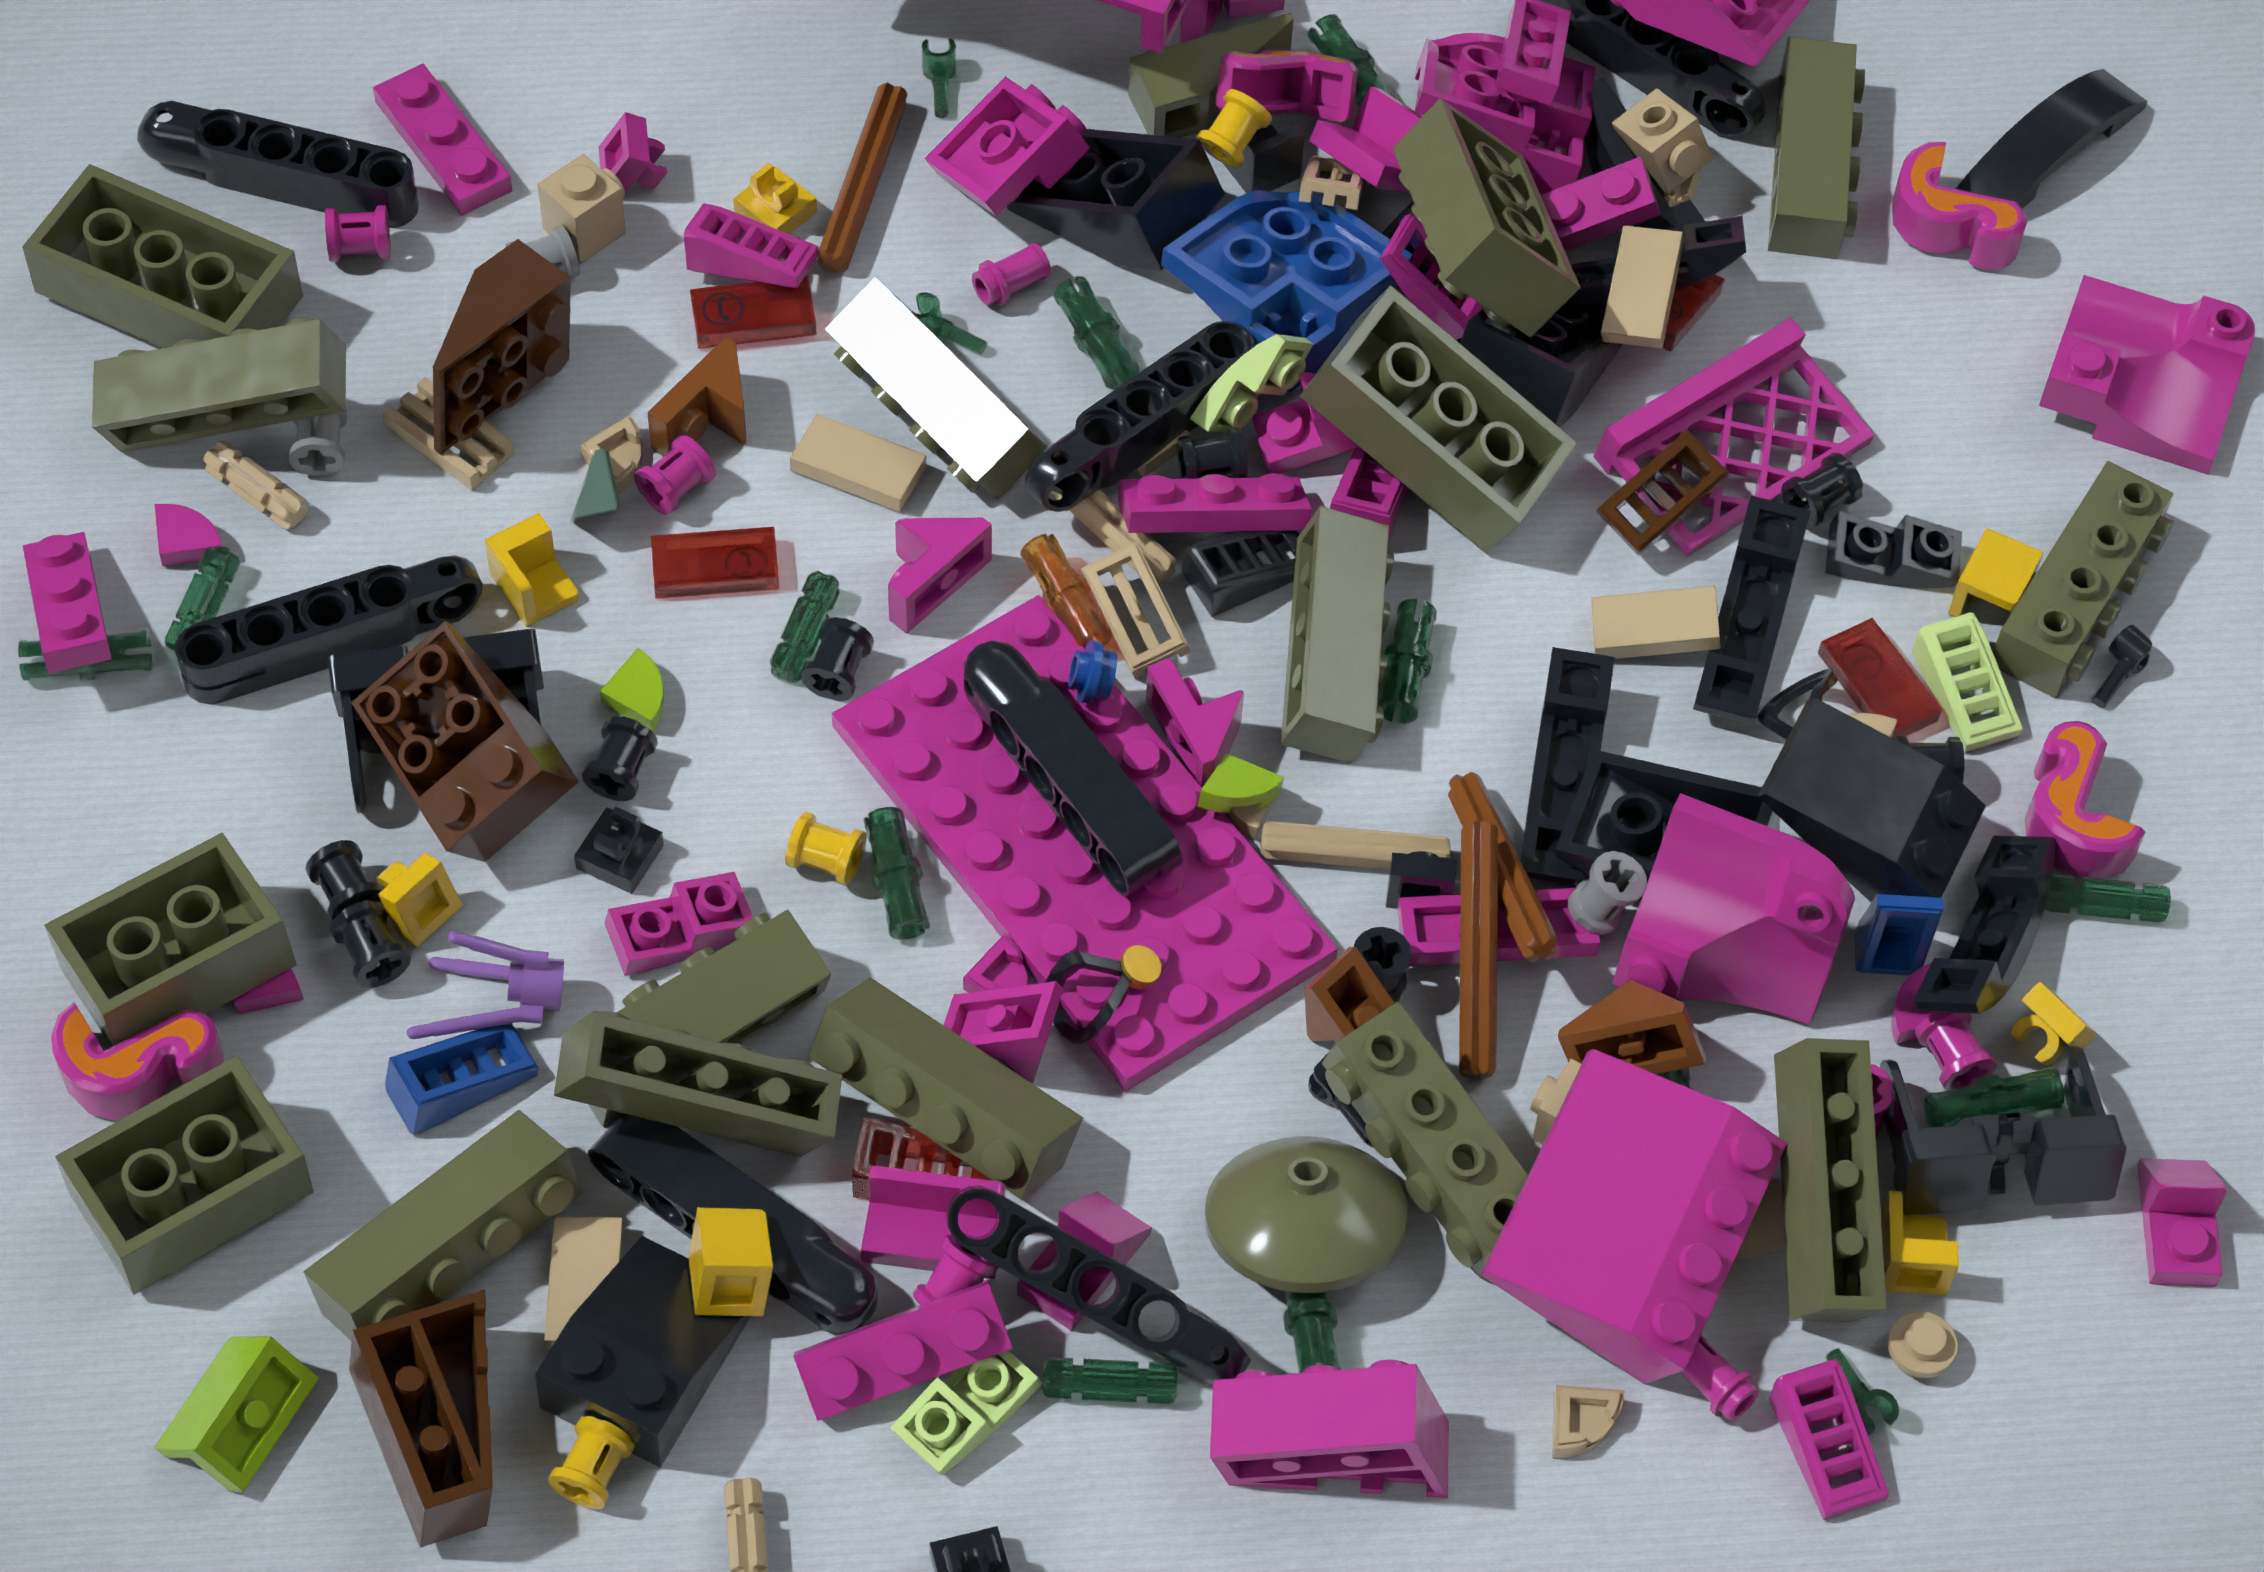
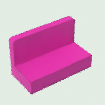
M1371 86L1367 89L1352 127L1317 120L1309 141L1373 186L1410 194V191L1399 179V174L1402 171L1394 154L1393 147L1422 116L1384 90Z
M872 1166L868 1179L869 1206L861 1246V1262L934 1271L945 1252L941 1244L946 1235H951L946 1225L945 1213L949 1200L957 1191L967 1186L976 1185L990 1188L1005 1196V1184L998 1181ZM982 1198L972 1199L960 1208L958 1225L967 1235L973 1237L983 1236L989 1233L995 1225L997 1219L996 1209L988 1200ZM996 1273L993 1276H986L985 1278L995 1279Z

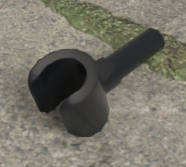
M2129 625L2113 639L2108 648V651L2119 662L2114 666L2112 672L2092 698L2093 703L2100 708L2106 707L2123 681L2131 673L2137 674L2141 672L2148 664L2152 642L2135 625Z
M1327 1053L1314 1067V1071L1309 1077V1092L1318 1101L1325 1104L1332 1103L1337 1110H1340L1362 1141L1367 1143L1369 1139L1365 1131V1121L1351 1103L1345 1104L1340 1101L1328 1085L1325 1076L1327 1070L1322 1065V1062L1328 1055Z

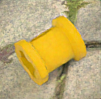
M1229 89L1223 96V100L1226 103L1212 126L1208 130H1201L1196 139H1200L1204 150L1218 161L1234 168H1240L1245 161L1242 154L1244 149L1260 127L1265 128L1269 125L1272 116L1260 103L1238 90Z
M804 811L797 819L789 837L785 864L795 869L803 864L832 874L836 877L838 884L848 886L855 878L866 847L867 833L856 828L851 833L830 827L816 822L814 814Z
M582 1416L574 1427L578 1437L562 1467H555L548 1477V1484L555 1492L572 1503L589 1509H602L609 1498L606 1487L621 1459L631 1456L635 1444L626 1432L614 1424L592 1416Z

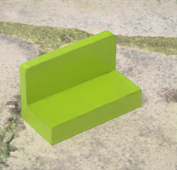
M272 1336L230 1337L155 1445V1449L166 1458H190L228 1491L244 1492L319 1377Z

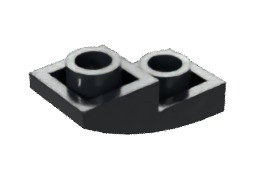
M1839 511L1829 524L1825 573L1887 586L1955 587L1959 580L1962 531L1909 515H1905L1897 527H1892Z

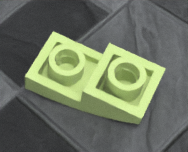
M1279 334L1259 343L1240 357L1214 383L1190 419L1207 432L1227 433L1228 429L1244 427L1257 410V398L1260 393L1284 396L1286 391L1291 389L1300 380L1299 373L1305 371V358L1311 350L1313 343L1306 338Z
M1007 1350L954 1370L944 1382L937 1377L895 1421L890 1429L942 1476L998 1430L1041 1387L1042 1382L1038 1376Z

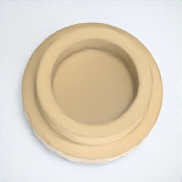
M1916 1311L1902 1316L1895 1322L1889 1334L1888 1349L1891 1358L1903 1373L1913 1378L1926 1379L1938 1376L1950 1368L1957 1354L1958 1341L1954 1330L1943 1318L1930 1312Z

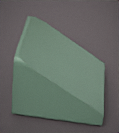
M605 448L595 450L592 455L570 519L571 522L612 514L620 506L609 452L605 451Z

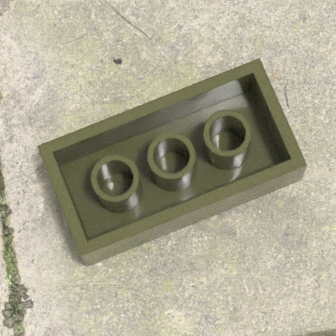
M1440 98L1393 147L1394 154L1402 171L1399 174V179L1410 191L1414 205L1411 207L1412 212L1423 224L1427 234L1424 242L1428 250L1436 257L1441 270L1438 273V278L1444 287L1459 299H1464L1468 295L1480 303L1488 317L1499 326L1507 328L1511 324L1531 338L1581 287L1524 156Z
M91 164L85 168L22 246L36 293L163 348L172 347L176 342L184 339L203 341L230 336L231 332L243 328L262 330L281 326L303 297L295 252Z
M1391 285L1358 317L1299 395L1486 553L1522 523L1577 444L1569 435Z

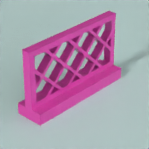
M1790 317L1607 427L1593 457L1607 475L1617 470L1627 483L1641 470L1637 463L1647 457L1655 458L1669 446L1668 444L1676 440L1686 430L1690 432L1693 429H1700L1719 433L1717 456H1712L1730 474L1757 479L1756 497L1778 501L1782 498L1781 488L1784 482L1794 476L1804 478L1820 468L1822 459L1833 452L1840 453L1845 458H1848L1869 445L1875 435L1803 349L1801 344L1806 334L1794 319ZM1795 369L1810 387L1809 399L1777 393L1779 377ZM1768 384V390H1767V391H1765V390H1760L1761 388H1763L1764 386H1766V385ZM1739 401L1764 405L1763 427L1731 421L1733 405ZM1775 408L1806 414L1804 436L1773 430ZM1722 412V419L1715 417ZM1821 417L1838 421L1850 437L1841 443L1815 439L1816 418ZM1729 436L1761 442L1759 464L1727 458ZM1771 445L1802 451L1801 467L1794 472L1769 467ZM1813 453L1820 455L1812 460ZM1678 462L1673 468L1682 477L1683 465ZM1655 481L1676 503L1683 498L1671 484ZM1767 481L1774 483L1773 485L1766 488ZM1722 486L1701 505L1711 507L1708 525L1692 534L1684 522L1681 521L1668 531L1667 534L1687 557L1744 522L1750 499L1745 500L1722 495ZM1645 489L1638 494L1643 502L1659 518L1666 513L1661 505ZM1720 510L1729 511L1720 517Z

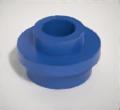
M1094 640L1088 642L1084 651L1076 650L1074 652L1069 668L1068 686L1077 689L1078 702L1090 704L1093 699L1106 701L1109 698L1116 675V652L1103 649L1102 642Z

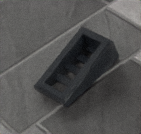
M1297 530L1239 531L1203 540L1183 549L1182 573L1210 616L1213 617L1294 582L1297 538L1300 534ZM1285 542L1295 558L1284 560L1275 545ZM1264 551L1272 564L1264 566L1256 553ZM1244 559L1250 569L1242 571L1237 561ZM1225 567L1229 575L1221 577L1217 570Z

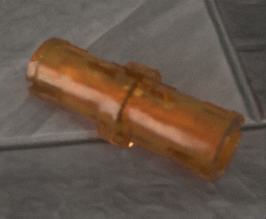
M1041 534L1028 541L1023 546L1020 555L1039 583V587L1043 592L1042 599L1046 606H1049L1067 627L1075 639L1077 647L1082 645L1085 649L1090 640L1102 642L1104 647L1111 639L1112 632L1098 613L1089 596L1091 588L1086 578L1082 574L1076 573L1074 568H1072L1054 534L1049 536Z

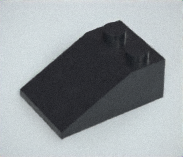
M1087 129L1082 138L1090 148L1066 175L1062 176L1050 189L1033 179L1024 188L1019 197L1007 206V209L1014 214L1116 265L1162 271L1164 268L1161 266L1163 248L1205 220L1224 197L1225 193L1200 139Z
M1564 304L1531 338L1511 324L1507 328L1499 326L1482 309L1469 319L1460 342L1464 348L1558 427H1561L1574 415L1623 345L1603 342L1601 330L1607 305Z
M1817 698L1806 701L1757 796L1807 844L1829 858L1846 880L1870 902L1873 901L1877 894L1942 898L1986 807L1943 764Z
M1593 749L1555 848V856L1589 874L1592 864L1600 855L1611 851L1622 852L1634 858L1642 866L1648 883L1672 809L1680 793L1780 831V817L1757 797L1762 787Z
M641 1236L570 1317L535 1373L539 1408L573 1425H576L582 1416H592L610 1422L621 1428L631 1437L632 1442L635 1444L632 1454L661 1468L751 1316L695 1315L689 1258Z

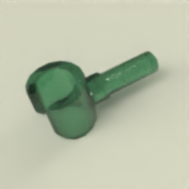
M925 39L922 43V72L927 79L931 80L933 85L934 114L938 118H945L949 114L947 85L949 79L956 73V44L953 39H948L949 50L944 53L931 52L928 39Z
M927 292L916 295L918 310L921 314L913 313L937 337L948 338L980 355L984 352L987 341L955 326L953 322L942 317L940 301L937 296Z
M1839 1348L1830 1351L1826 1355L1827 1361L1838 1359L1852 1390L1867 1434L1871 1435L1876 1427L1873 1420L1867 1414L1866 1406L1878 1409L1883 1416V1420L1891 1426L1899 1416V1406L1894 1396L1881 1389L1869 1390L1867 1385L1860 1380Z

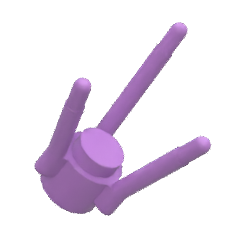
M452 931L448 934L450 943L512 961L510 966L432 957L429 960V966L434 970L508 980L507 1001L520 1002V1007L412 1026L407 1030V1036L410 1039L436 1037L517 1022L542 1024L543 1010L560 1011L564 959L548 958L549 952L524 950L479 936Z

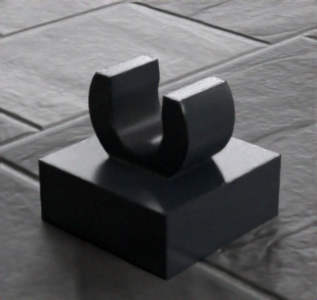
M615 806L612 810L606 807L574 855L576 869L633 894L664 846L663 832L641 823L640 817Z
M998 1526L929 1543L930 1557L935 1572H1011Z

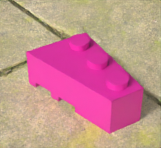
M1388 1359L1374 1362L1370 1368L1341 1370L1329 1365H1315L1306 1368L1303 1373L1273 1375L1265 1371L1252 1370L1242 1372L1234 1379L1213 1380L1210 1459L1228 1485L1317 1490V1478L1361 1480L1360 1493L1382 1494L1383 1481L1426 1484V1497L1448 1498L1449 1421L1417 1364H1408L1403 1361Z

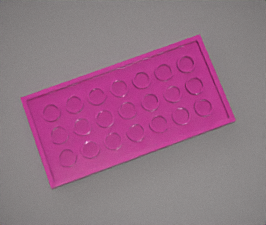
M1037 595L832 712V727L1001 937L1005 934L1017 945L1021 951L1026 969L1038 983L1046 982L1050 971L1065 953L1083 952L1118 961L1126 949L1134 945L1145 946L1155 952L1162 965L1159 978L1147 989L1139 990L1129 986L1099 1035L1086 1042L1123 1090L1127 1092L1327 968L1337 958L1338 948L1225 814L1197 806L1202 787L1115 684H1113L1110 696L1106 701L1093 699L1090 704L1078 702L1077 689L1068 686V674L1074 652L1076 650L1084 651L1085 649L1041 596ZM992 640L1009 643L1021 652L1041 679H1048L1059 689L1168 825L1182 853L1183 861L1180 866L1161 877L1151 879L1149 884L1128 896H1122L1111 886L1006 753L993 731L968 701L964 691V662L968 654L978 644ZM1082 968L1066 979L1060 1001L1074 1023L1081 1028H1085L1093 1020L1106 1002L1119 976Z

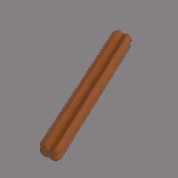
M887 82L877 88L818 250L819 257L817 261L824 270L832 269L836 273H842L849 267L907 105L906 99L908 94L902 86L894 87Z
M1469 772L1464 776L1456 774L1449 781L1451 789L1448 797L1462 827L1466 822L1471 821L1492 822L1498 827V904L1516 943L1526 960L1533 963L1541 958L1549 960L1556 954L1554 945L1557 942V936L1483 780L1474 772Z
M1487 821L1466 822L1461 830L1459 1072L1461 1076L1479 1079L1492 1077L1496 1071L1498 827L1495 823Z

